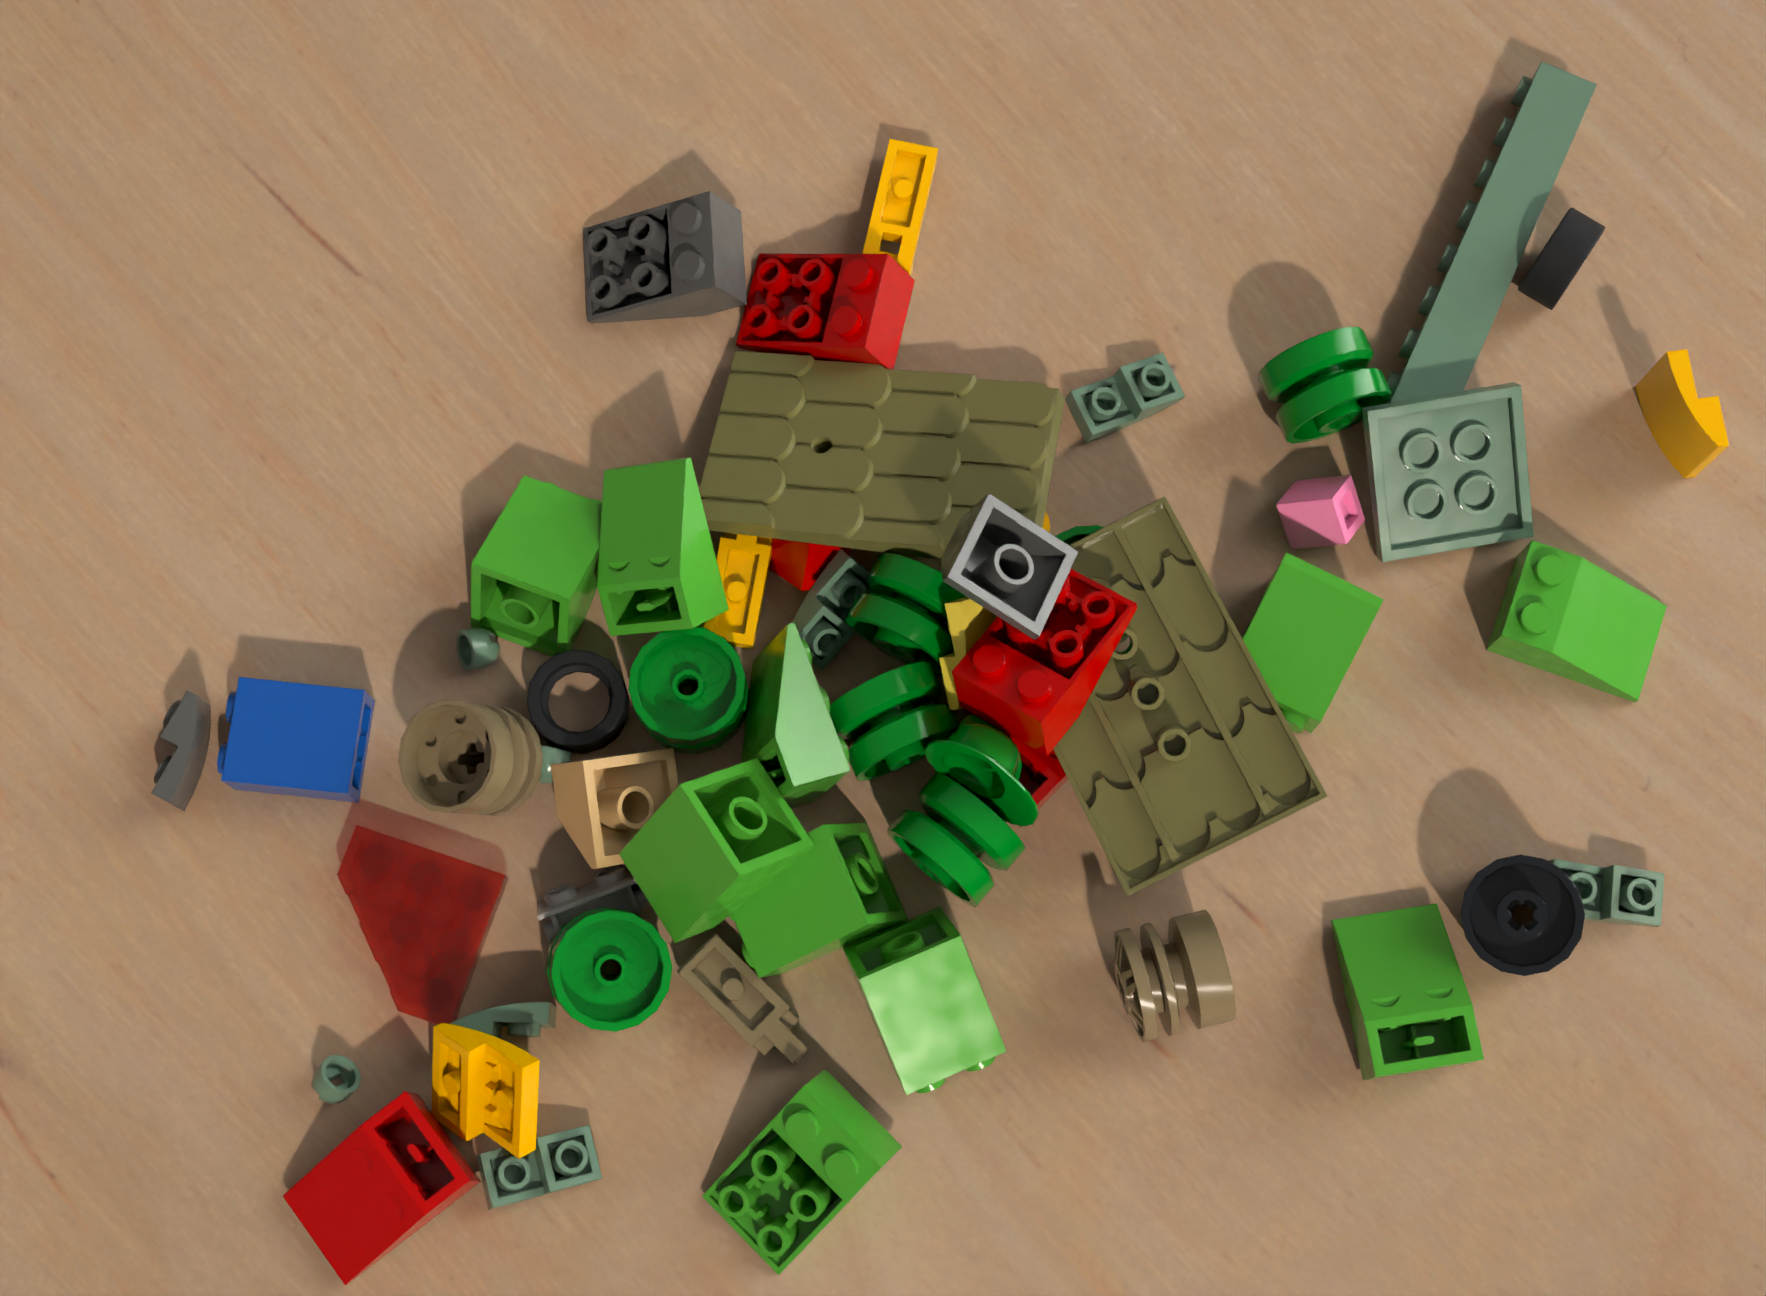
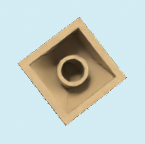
M674 748L550 764L557 817L591 869L625 864L619 853L678 787Z

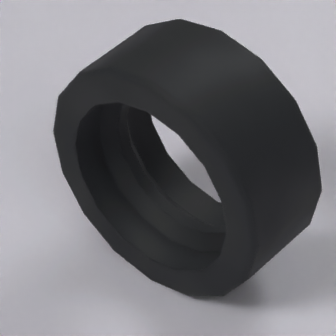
M1570 208L1528 271L1518 291L1552 310L1603 234L1605 226L1578 210Z
M570 650L554 655L539 666L529 683L527 706L531 721L549 744L571 753L586 754L603 749L619 736L628 721L630 699L621 674L609 660L592 651ZM576 672L590 673L599 678L607 687L610 697L608 712L602 722L594 728L582 732L568 731L558 726L552 719L548 708L549 694L555 683L565 675Z

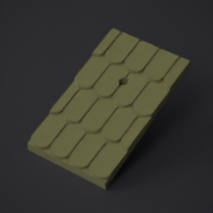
M734 352L730 368L731 373L728 376L720 407L721 413L720 415L718 414L709 449L710 456L707 457L699 488L710 531L941 559L960 519L988 493L1043 528L1065 401L1059 388H1049L1043 383L976 379L974 374L885 369L879 364L814 360L811 355Z
M1162 497L1069 545L1078 551L1071 569L1137 603V610L1124 632L1130 638L1129 647L1123 652H1113L1080 716L1053 749L1127 896L1327 797L1325 790L1166 497Z

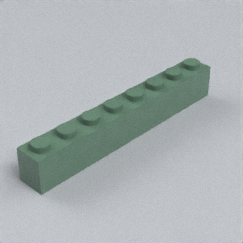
M1541 61L1532 79L1524 75L1522 76L1510 102L1518 106L1513 119L1504 117L1492 142V145L1500 148L1495 161L1488 158L1485 159L1473 185L1482 189L1476 203L1467 200L1455 225V228L1463 231L1457 245L1451 242L1447 244L1436 270L1444 273L1439 287L1429 285L1417 313L1425 316L1419 331L1410 328L1400 348L1398 356L1406 359L1400 374L1391 371L1386 380L1392 393L1388 403L1464 390L1597 84Z

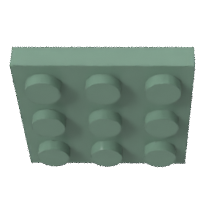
M1511 382L1362 408L1376 553L1380 561L1388 562L1534 537L1521 385Z

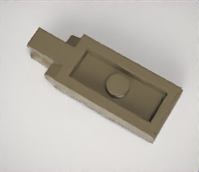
M714 933L677 970V973L753 1048L756 1047L764 1056L775 1047L795 1066L809 1052L808 1048L790 1031L799 1021L790 1012L791 1008L761 978H758L757 974L717 934Z

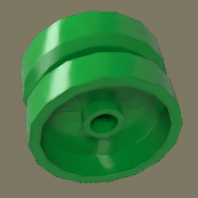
M1343 327L1306 339L1281 352L1268 361L1259 371L1258 378L1268 400L1283 404L1277 412L1276 419L1287 442L1292 444L1305 443L1327 437L1363 421V407L1387 404L1390 401L1392 393L1382 371L1377 368L1367 367L1372 360L1374 352L1363 329L1359 327Z
M884 553L879 555L867 577L868 584L874 593L857 596L845 618L847 625L858 636L887 655L906 664L922 661L930 662L935 674L942 675L939 658L954 653L951 634L948 629L945 603L966 596L943 582L941 572L919 561L898 554Z
M695 627L693 629L660 632L641 647L630 669L628 690L634 710L642 726L656 743L666 748H674L676 753L701 754L720 748L737 734L747 715L749 688L740 657L725 638L705 628ZM691 685L696 691L692 695H683L682 689Z
M922 661L907 664L883 673L848 691L830 705V717L837 735L843 739H856L850 745L848 752L849 764L857 781H867L887 775L925 758V750L929 743L936 740H948L960 725L954 711L949 710V705L931 704L939 695L941 684L930 662Z
M935 773L918 795L920 804L929 817L915 810L904 809L887 829V833L894 843L928 877L968 905L977 907L994 886L992 875L983 863L991 868L1007 871L1022 854L1025 846L1008 824L974 794L949 777Z
M598 907L576 914L559 928L548 947L545 973L551 994L571 1018L591 1029L617 1032L638 1026L658 1010L669 991L672 963L667 943L652 924L623 909ZM608 959H613L612 961L619 965L617 974H607L603 978L600 974L602 963Z

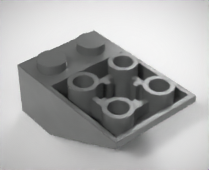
M711 191L583 228L587 322L591 324L698 317L747 305L741 211Z

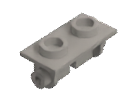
M623 864L599 871L594 875L595 881L575 888L573 883H567L547 891L543 895L545 900L537 903V918L542 920L550 917V921L542 924L549 943H551L559 928L580 912L598 907L623 909L639 916L642 914L641 909L650 906V903L640 887L633 888L632 885L637 884L630 871L625 869Z

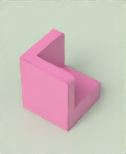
M1351 474L1296 481L1276 504L1289 545L1293 549L1347 544L1365 521Z

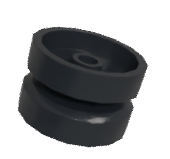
M1520 854L1496 859L1476 873L1464 892L1460 916L1465 938L1480 959L1501 972L1527 976L1548 972L1569 958L1582 937L1585 912L1580 891L1565 871L1546 859ZM1527 904L1531 907L1533 919L1530 923L1519 925L1513 920L1512 910L1516 905Z

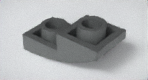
M189 691L185 693L181 701L177 700L171 705L164 717L163 727L165 729L160 737L177 749L173 756H167L159 765L154 776V783L156 785L151 792L153 795L185 811L201 777L211 731V706Z

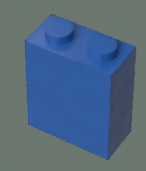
M239 677L237 690L230 693L226 705V718L231 725L228 743H222L218 752L217 769L218 773L222 774L221 781L235 790L359 803L375 700L365 690Z

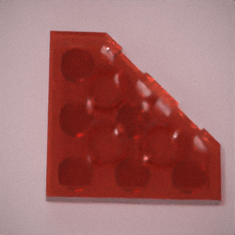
M356 825L337 876L360 921L359 925L374 959L379 964L390 988L389 992L399 1012L437 1025L440 1023L450 1024L457 1019L509 877L505 874Z

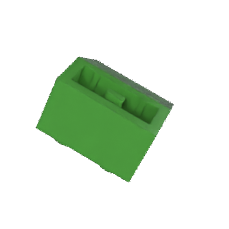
M691 457L604 470L597 588L610 636L693 629L729 610Z
M795 622L787 624L753 660L741 763L758 758L791 809L813 803L851 771L848 764L849 752L843 738L836 733L830 717L828 695L817 683L811 667L812 655L807 642L800 638Z
M1437 903L1331 920L1363 1081L1470 1064L1484 1060L1473 1005Z
M824 1069L794 1095L702 1197L779 1275L866 1186L902 1146Z

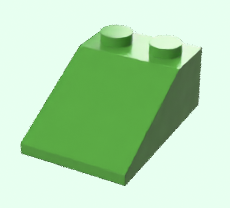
M1531 540L1515 558L1486 650L1636 702L1642 690L1667 605L1580 556Z

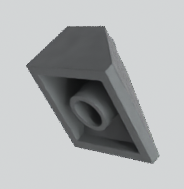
M988 493L960 519L940 559L942 579L946 584L1036 640L1041 635L1078 551Z

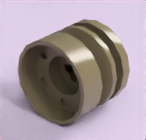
M444 699L426 705L410 720L401 738L398 763L403 784L412 798L427 809L446 813L499 816L516 810L531 797L541 777L543 752L539 735L528 718L514 709Z
M1206 909L1170 918L1168 926L1169 944H1162L1157 931L1151 923L1142 924L1140 927L1142 950H1140L1130 928L1117 930L1114 933L1116 952L1114 970L1119 994L1125 1012L1132 1019L1142 1043L1158 1038L1156 1014L1159 1015L1168 1036L1178 1034L1180 1029L1179 1008L1183 1007L1186 1008L1189 1017L1197 1029L1235 1020L1234 990L1227 959L1217 928Z

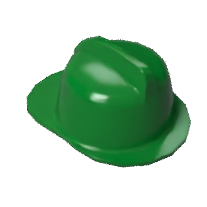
M968 715L962 720L948 740H936L928 744L925 755L927 761L937 772L949 777L974 794L1002 820L1019 826L1034 824L1038 817V810L1030 793L1019 782L1022 769L1020 753L1017 745L1003 731L976 715Z

